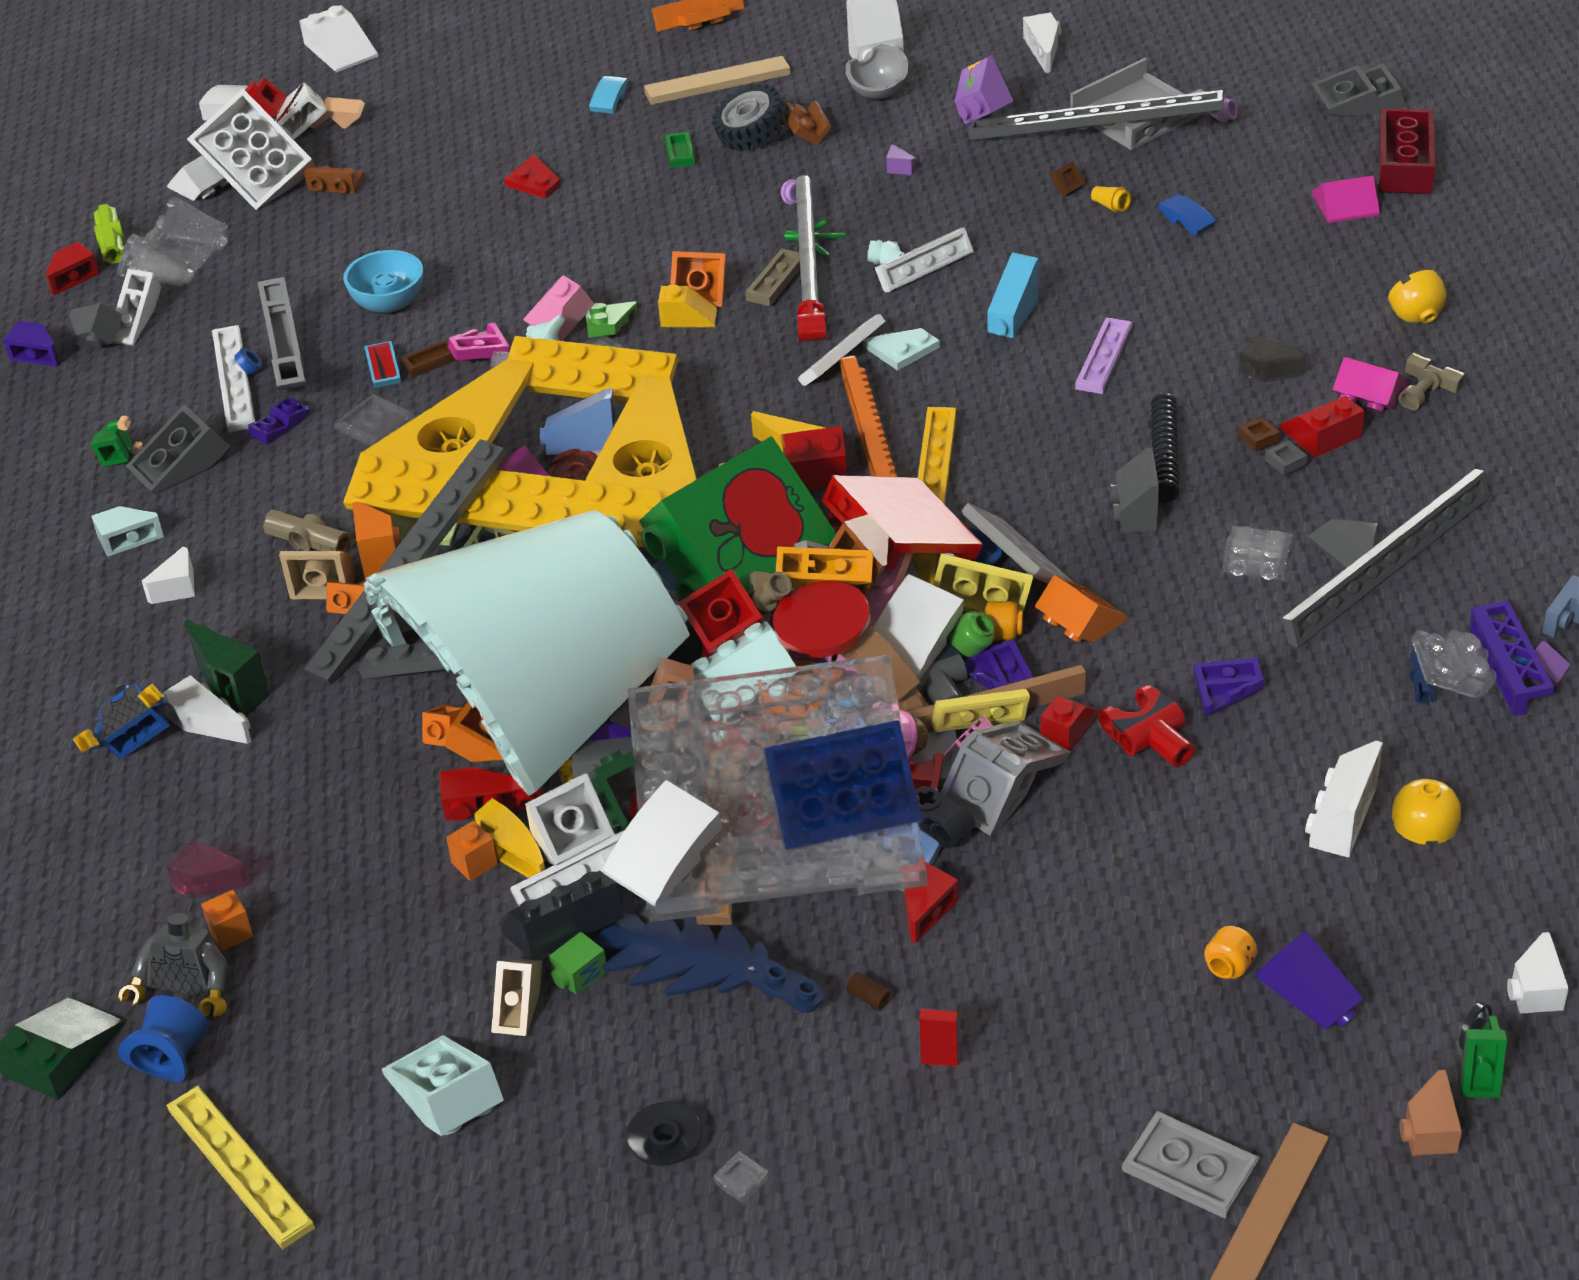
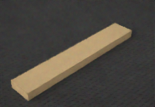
M779 56L644 85V91L652 105L790 75V67L784 57Z

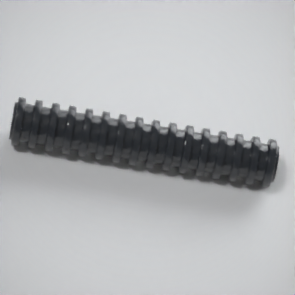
M1160 393L1154 396L1151 401V434L1159 484L1158 500L1173 501L1178 497L1180 491L1177 401L1169 393Z

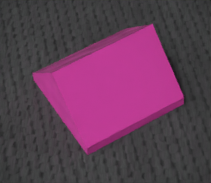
M1374 176L1326 182L1320 184L1312 191V195L1328 223L1380 215Z

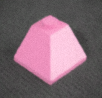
M563 275L523 320L530 325L550 322L556 316L562 315L565 322L559 330L558 339L563 341L594 303L580 285Z

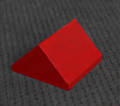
M732 569L678 602L709 653L717 652L720 645L729 640H737L745 635L744 632L748 627L755 623H762L764 620Z

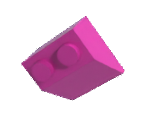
M1344 357L1333 391L1340 395L1339 398L1347 396L1354 403L1357 400L1367 402V408L1383 412L1384 408L1394 409L1399 401V394L1409 386L1410 382L1399 372Z

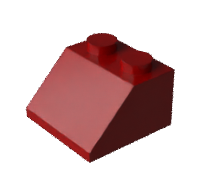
M1344 396L1280 423L1279 428L1316 458L1362 437L1364 410L1347 396Z
M842 426L781 434L783 453L808 490L827 488L832 475L846 476V454Z

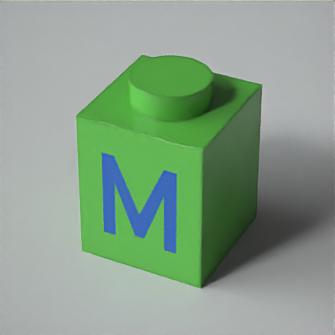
M582 932L549 955L552 968L550 974L554 983L561 989L568 988L575 995L606 973L603 971V965L606 963L604 949Z

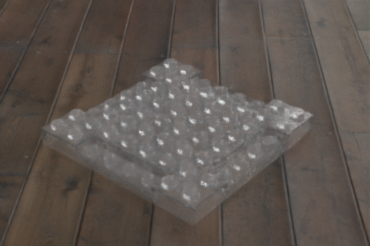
M890 654L628 689L633 757L637 763L634 765L638 812L652 794L667 780L718 811L722 829L700 851L701 861L657 907L646 901L650 922L718 914V905L857 887L858 895L927 886L926 866Z

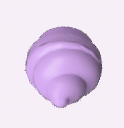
M1224 97V109L1211 115L1220 122H1228V120L1235 119L1237 116L1235 101Z
M796 179L787 180L781 188L782 199L790 205L797 203Z

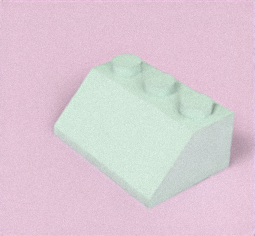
M767 621L762 624L755 623L745 630V635L735 641H726L718 647L717 652L708 658L702 657L691 664L695 677L694 688L715 722L798 669L786 649L779 643L776 634Z

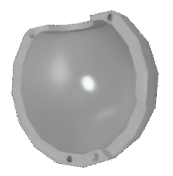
M880 44L872 48V53L866 60L857 61V58L849 60L846 63V76L853 90L867 99H886L897 93L904 85L908 76V59L904 52L898 48L887 44Z

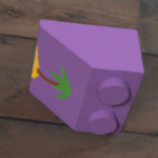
M992 55L963 69L961 72L954 102L958 114L965 124L1013 102Z

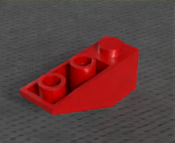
M475 767L439 772L441 801L446 821H461L475 817L474 813L492 798L507 807L511 812L527 811L525 804L542 795L540 787L535 793L528 796L511 775Z

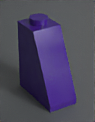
M1306 930L1282 948L1254 975L1325 1030L1335 1022L1340 1027L1345 1025L1358 1014L1353 1008L1364 999Z

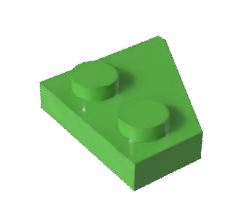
M636 301L610 305L595 303L585 314L588 337L617 334L621 327L629 322L628 314L635 315L637 313Z

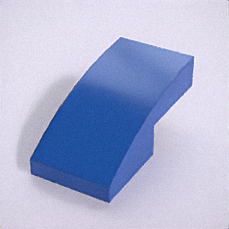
M1176 194L1158 205V209L1173 224L1181 222L1194 236L1213 227L1217 221L1198 203L1180 194Z

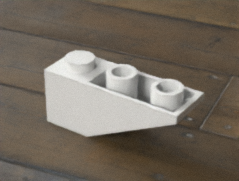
M190 675L164 691L168 697V704L163 708L165 716L183 731L246 744L251 742L248 730L251 726L246 716L241 712L236 713L231 709L224 698L215 696L207 684L199 683Z

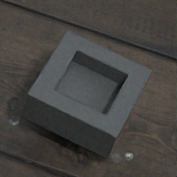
M1289 440L1265 451V461L1283 476L1307 465L1308 455Z

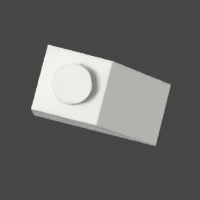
M1550 932L1542 933L1515 963L1513 978L1508 979L1507 990L1511 1001L1516 1000L1520 1013L1564 1010L1568 985Z

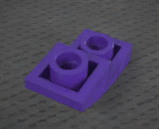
M286 398L282 402L270 406V416L262 417L260 420L248 424V434L266 445L272 443L300 424L310 414V408L296 399Z

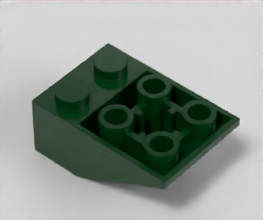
M188 619L185 621L196 663L213 694L218 698H224L231 709L236 713L241 712L247 717L270 696L259 652L251 646L247 647L234 641L227 635L223 636L210 630L205 625H199Z

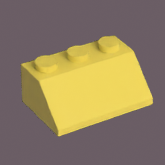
M940 554L933 585L964 599L963 611H985V606L989 601L1015 602L1018 610L1024 611L1033 575Z

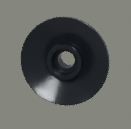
M660 1102L643 1108L632 1118L627 1128V1142L631 1152L639 1160L656 1166L672 1165L688 1158L697 1149L702 1135L700 1121L696 1114L688 1107L673 1102ZM664 1138L670 1139L668 1141H660Z

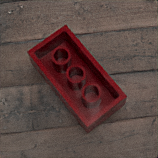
M1381 108L1378 130V192L1432 194L1435 172L1434 111L1432 109Z

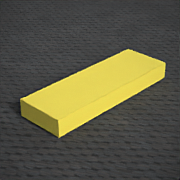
M1027 689L938 700L935 702L931 726L935 733L970 728L982 715L992 725L1016 720L1023 721L1026 718L1030 695ZM980 720L976 726L978 727L983 721Z

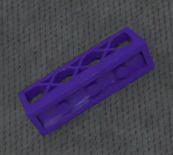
M1509 601L1472 607L1470 631L1513 716L1526 715L1528 699L1554 694V686ZM1504 613L1506 620L1502 623L1491 619L1489 616ZM1505 633L1516 637L1518 640L1515 644L1501 640V637ZM1517 655L1528 659L1529 662L1526 666L1513 662L1512 659ZM1526 677L1540 681L1541 685L1526 688L1523 681Z

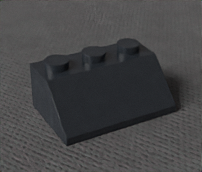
M600 870L584 874L581 879L568 885L555 887L550 893L542 897L527 900L519 907L507 913L501 927L502 935L532 960L560 948L580 932L588 935L624 918L616 882Z

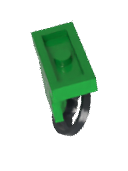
M1478 1002L1470 1010L1460 1033L1459 1046L1464 1050L1460 1081L1462 1097L1500 1098L1507 1037L1505 1030L1499 1029L1497 1016H1492L1491 1006L1484 1002Z

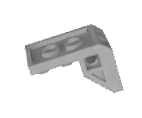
M1018 720L975 730L961 744L941 794L966 807L975 819L974 826L991 836L1004 825L1027 795L1037 771L1064 764L1068 760L1071 751Z

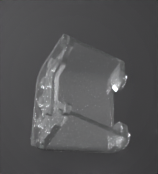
M173 196L167 203L168 209L165 216L160 215L158 217L156 226L144 238L134 233L128 238L116 275L125 280L127 270L134 269L154 273L158 282L162 285L182 286L184 283L189 284L194 273L217 249L221 251L228 240V237L225 236L228 226Z

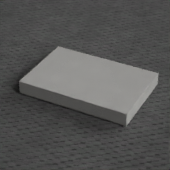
M1156 1111L1123 1162L1122 1171L1226 1219L1258 1167L1260 1157Z

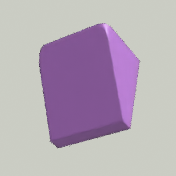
M1541 641L1535 652L1553 686L1557 687L1570 669L1571 664L1548 643Z

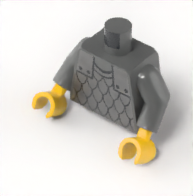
M174 913L167 918V924L163 925L155 935L148 937L139 951L130 975L134 977L132 983L120 990L119 999L121 1002L126 1001L132 989L136 995L133 1005L139 1004L146 997V991L142 984L143 981H147V987L209 997L200 1002L198 1009L205 1016H208L213 1004L214 1017L221 1016L227 1009L225 1000L220 997L221 992L225 990L227 960L214 944L212 935L207 929L190 927L188 915Z

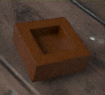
M1073 161L1049 174L1062 196L1086 184Z
M1264 417L1238 427V436L1254 451L1279 441L1280 432Z

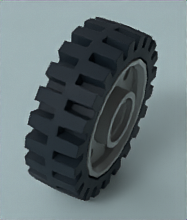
M755 84L753 88L751 85L745 86L744 91L740 88L736 90L737 94H729L727 96L728 100L723 99L720 102L721 106L716 107V113L712 115V124L716 134L724 146L736 151H741L742 147L744 150H750L752 145L756 148L759 147L760 142H763V144L769 142L767 138L771 137L773 139L776 136L775 131L780 132L783 129L782 125L786 124V118H788L787 108L777 89L773 86L769 87L768 84H763L762 86Z

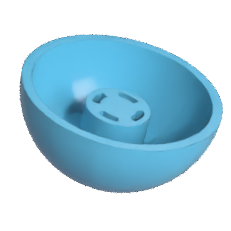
M383 250L366 254L353 261L345 270L343 278L348 293L360 306L376 313H392L405 308L418 295L423 282V265L416 256L408 252Z

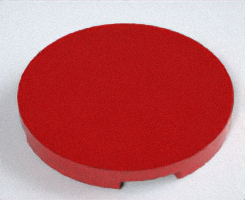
M819 581L793 590L781 600L773 615V626L779 643L788 651L794 650L810 654L811 658L828 657L850 649L857 644V639L870 626L871 622L870 608L864 594L854 586L838 581Z

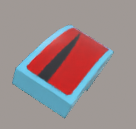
M388 341L364 346L374 388L401 383L392 342Z

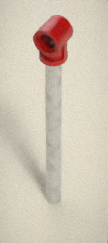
M803 175L799 176L795 182L802 303L797 308L799 342L826 340L824 306L818 301L811 179Z

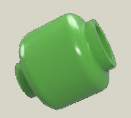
M977 611L966 612L948 634L949 642L955 646L960 655L966 658L974 657L993 643L995 639L993 622L983 613Z

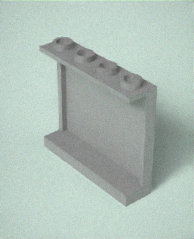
M1143 58L1072 92L1070 108L1185 94L1147 73V59ZM1198 89V90H1196V91H1194V92H1192V93H1190V94H1193V93H1201V92H1204V91L1201 90V89ZM1193 113L1188 117L1168 116L1163 120L1142 119L1138 123L1117 122L1112 126L1092 125V127L1128 149L1133 150L1205 113Z

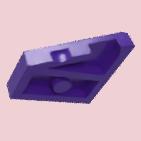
M1014 639L987 648L974 657L962 658L966 666L967 676L989 690L1033 678Z
M1258 658L1194 663L1193 674L1204 716L1219 711L1263 689L1264 679Z

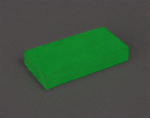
M689 132L664 135L670 168L695 165Z

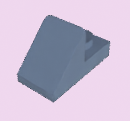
M1572 575L1547 609L1543 634L1555 637L1561 628L1567 629L1571 621L1579 624V577Z

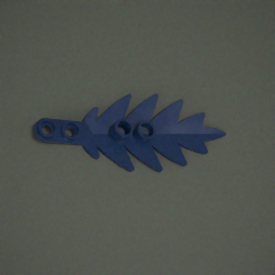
M655 908L647 925L630 912L622 909L623 919L593 932L596 936L591 940L604 950L624 948L603 965V971L622 970L652 962L630 980L631 987L662 981L685 973L665 990L666 996L716 986L724 981L718 987V993L729 992L750 983L760 988L765 995L778 997L790 1003L795 1010L802 1013L815 1011L824 999V990L817 982L768 959L767 949L763 942H757L752 951H750L746 939L733 924L723 925L715 942L709 926L697 924V912L690 913L681 933L675 921L661 908Z

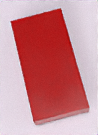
M921 1009L919 1017L921 1064L957 1067L959 1058L958 1012Z

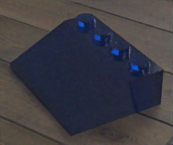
M899 720L764 748V761L785 850L922 822Z

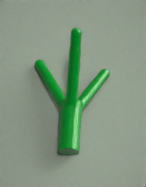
M822 220L816 224L814 232L825 226L827 220ZM798 231L785 232V241L799 242ZM814 233L815 239L845 238L846 234ZM815 243V250L825 258H829L830 254Z

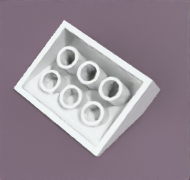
M244 89L239 91L187 138L256 211L305 179L304 171L306 168H316L312 158Z

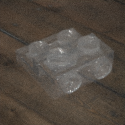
M1232 526L1224 551L1222 573L1284 581L1293 533Z
M1452 629L1443 638L1436 633L1431 634L1417 630L1411 637L1426 683L1475 699L1482 698L1495 684L1496 672L1489 668L1487 662L1488 650L1481 646L1479 638L1473 634H1465Z

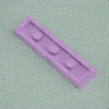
M1105 318L1075 382V389L1103 394L1131 333L1133 322Z

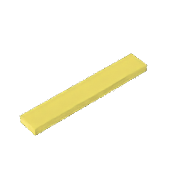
M199 1086L167 1104L171 1115L282 1250L315 1229L313 1221Z

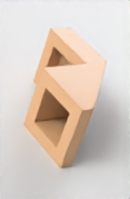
M327 97L323 100L326 112L310 127L316 129L330 117L342 128H347L361 116L365 103L362 100Z

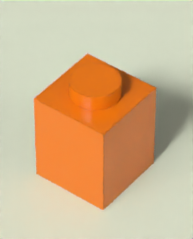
M474 820L446 836L451 863L469 881L498 865L493 838Z
M234 890L201 903L209 931L221 951L253 937L246 910Z

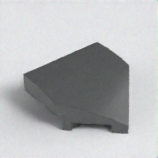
M1331 519L1311 533L1308 538L1314 546L1345 570L1376 546L1379 527L1375 523Z

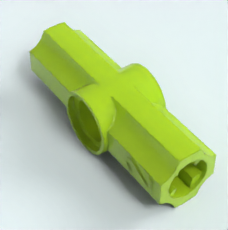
M108 204L99 205L97 211L94 212L96 224L94 230L99 248H101L103 261L110 264L120 263L126 257L123 244L125 241L116 208L110 207Z

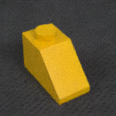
M678 285L661 286L658 300L661 327H715L717 308L692 288Z

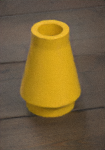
M1095 186L1091 192V199L1100 203L1115 213L1126 211L1131 203V195L1124 187Z

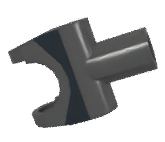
M946 639L945 647L919 680L920 683L916 685L921 694L926 693L933 704L938 700L963 697L955 683L967 679L966 666L955 646L950 644L948 639Z

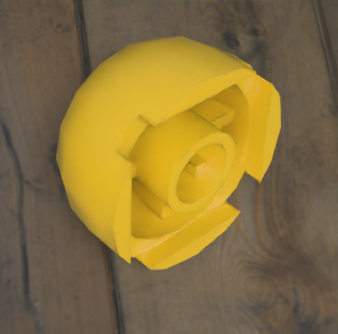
M1422 270L1409 275L1411 280L1405 284L1399 281L1390 290L1388 295V301L1395 314L1409 323H1430L1434 321L1445 306L1447 299L1446 289L1441 277L1434 270Z
M1424 778L1413 780L1401 788L1394 799L1392 806L1394 827L1404 838L1418 844H1426L1427 841H1438V844L1446 842L1454 837L1460 828L1461 803L1453 789L1443 782Z

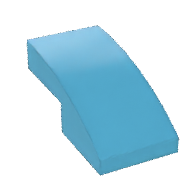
M604 76L594 91L589 105L590 111L614 114L618 101L624 97L628 79Z

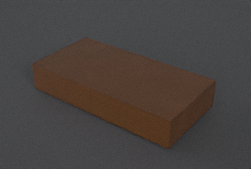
M449 339L399 358L400 364L412 378L457 360H455L448 348Z

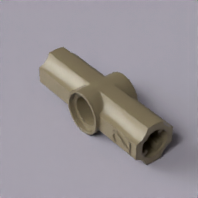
M271 509L266 514L263 524L266 534L288 540L292 547L297 550L301 548L304 549L303 551H309L313 548L320 551H342L347 553L351 543L350 533L325 526V523L314 514H307L304 518Z

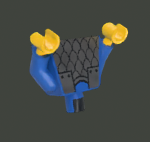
M136 683L130 686L121 685L117 687L114 692L115 696L104 703L99 709L100 721L95 733H92L90 729L83 731L73 738L81 753L86 752L90 748L107 747L119 759L126 757L170 726L160 708H164L168 704L167 695L159 691L153 683L144 690Z

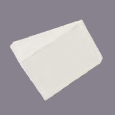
M182 547L142 580L149 603L154 604L195 597L194 573L188 548Z

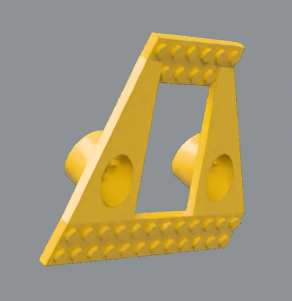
M515 336L508 358L361 452L343 503L346 509L353 510V502H360L386 514L420 518L477 442L482 439L493 443L526 385L529 392L588 398L606 388H613L614 402H623L626 405L585 481L496 470L456 523L522 531L595 510L607 517L612 515L622 531L626 529L630 531L638 547H645L642 541L643 527L639 520L662 499L697 480L672 388V380L678 363L677 354Z

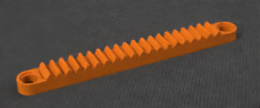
M855 356L841 357L842 378L871 477H897L888 445H886L884 430H882V424L880 423V417L878 416V410L876 409L865 368L858 366Z

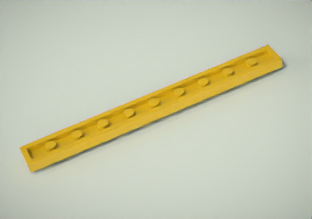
M927 407L918 478L945 505L956 423V408ZM913 553L919 579L933 585L939 553Z

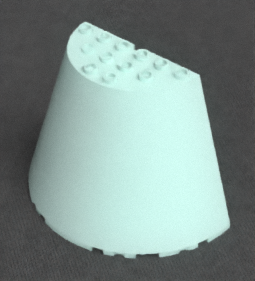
M595 510L374 573L367 577V581L364 583V591L367 594L366 598L369 605L376 602L378 606L371 612L383 637L392 647L406 644L402 633L414 629L430 650L435 653L447 672L459 673L460 676L456 678L458 682L456 685L472 709L477 707L479 710V714L484 718L481 723L493 739L513 779L528 796L535 793L658 668L662 657L668 658L690 635L685 625V622L688 621L685 612L679 605H675L664 587L658 572L650 566L636 547L637 542L630 531L627 529L622 531L612 515L607 517Z

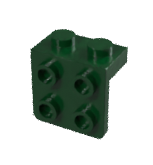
M619 749L600 759L602 766L590 771L589 774L597 797H601L606 807L604 812L611 827H616L618 832L626 830L628 823L606 779L637 763L631 752L623 755Z

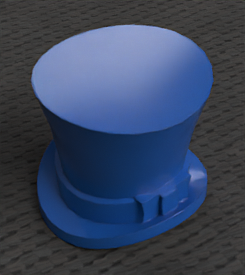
M166 995L154 996L148 1001L141 1029L129 1034L122 1041L118 1048V1056L126 1065L140 1072L174 1083L182 1082L187 1074L185 1056L208 1033L209 1022L199 1009L184 1000Z

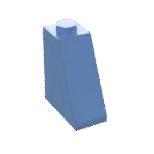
M606 388L547 417L544 428H540L541 445H546V454H580L601 451L616 424L613 388Z

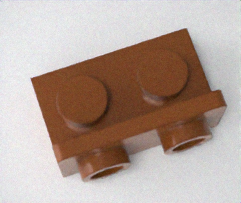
M813 100L807 109L799 104L794 106L787 101L784 103L788 113L786 120L794 135L814 145H818L828 135L831 125L818 102Z
M317 166L316 168H306L304 171L307 188L313 191L355 194L365 179L363 170H354L352 168L341 169Z

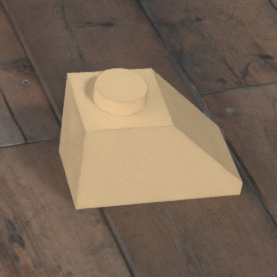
M505 958L497 961L491 1033L527 1036L540 994L542 961Z

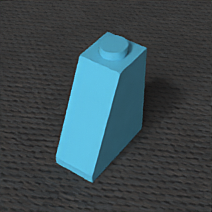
M1018 253L1011 254L988 309L989 333L1014 338L1038 303V258Z

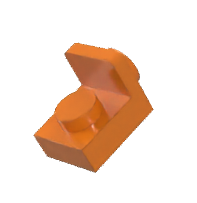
M442 704L422 712L423 743L444 746L451 724L464 707Z

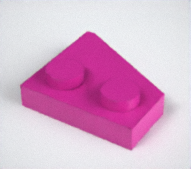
M495 323L487 324V330L478 333L476 329H472L465 334L450 337L448 345L455 360L464 362L478 358L494 360L499 357L508 356L510 347Z

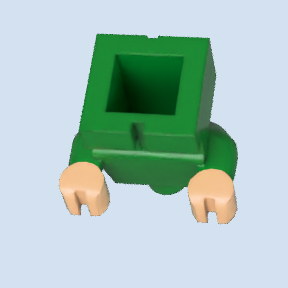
M121 416L119 420L109 422L102 430L95 434L90 445L102 467L128 462L130 459L129 455H136L143 448L142 442H135L134 446L131 447L132 441L126 432L131 423L130 420L128 421V416Z

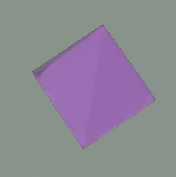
M891 145L886 157L887 173L912 175L917 158L899 147Z

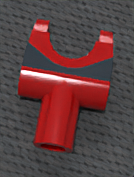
M1144 685L1135 692L1136 702L1142 710L1125 712L1118 708L1107 706L1099 711L1098 716L1102 729L1114 743L1130 756H1134L1150 746L1173 767L1179 768L1189 762L1194 755L1195 746L1177 732L1186 723L1183 711L1167 695L1150 685Z

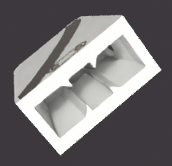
M302 83L285 99L277 114L276 123L293 140L296 139L326 112L322 98L306 83Z

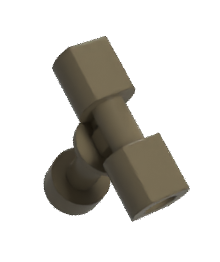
M1413 352L1406 361L1405 373L1417 377L1419 382L1416 386H1407L1399 394V402L1402 407L1415 411L1425 401L1424 393L1428 389L1435 390L1439 386L1457 394L1464 386L1466 373L1449 366L1442 370L1432 366V359Z
M755 571L749 575V596L764 619L762 623L767 621L770 627V611L776 607L777 600L783 599L792 587L790 578L782 572L771 574Z

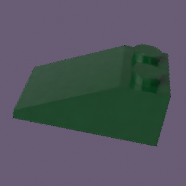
M68 997L14 1025L0 1041L1 1075L59 1101L125 1022L118 1017Z

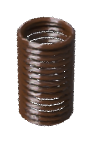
M861 972L854 973L846 986L849 994L859 1000L861 999V1001L878 1011L883 1010L889 1004L892 997L891 990L868 978V976L863 975ZM881 1002H883L882 1005L885 1003V1005L882 1008L881 1006H879Z

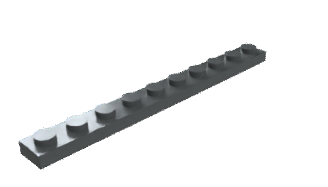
M1223 90L971 120L968 134L969 140L987 141L992 137L1012 138L1017 134L1037 135L1042 131L1062 132L1067 128L1087 129L1092 125L1112 126L1117 122L1138 123L1142 119L1163 120L1168 116L1188 117L1193 113L1201 112L1214 114L1224 109Z
M480 439L379 572L429 558L505 459L507 454L504 448ZM365 591L362 592L304 668L308 675L332 685L378 625L371 611L378 606L376 602L369 605Z
M1474 469L1285 615L1282 621L1288 644L1294 647L1301 646L1486 501L1490 495L1485 471Z

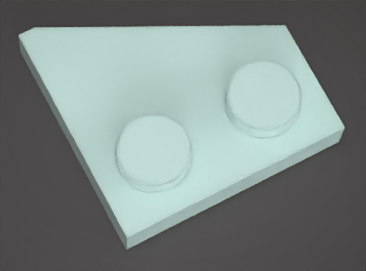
M919 328L865 338L863 340V347L898 371L940 348V340L924 329Z

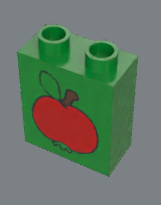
M773 436L662 499L639 520L643 527L642 541L646 550L654 559L665 561L678 580L676 592L680 601L730 569L734 571L746 592L749 593V575L752 572L758 571L771 574L776 572L777 546L795 547V543L804 540L829 546L837 534Z

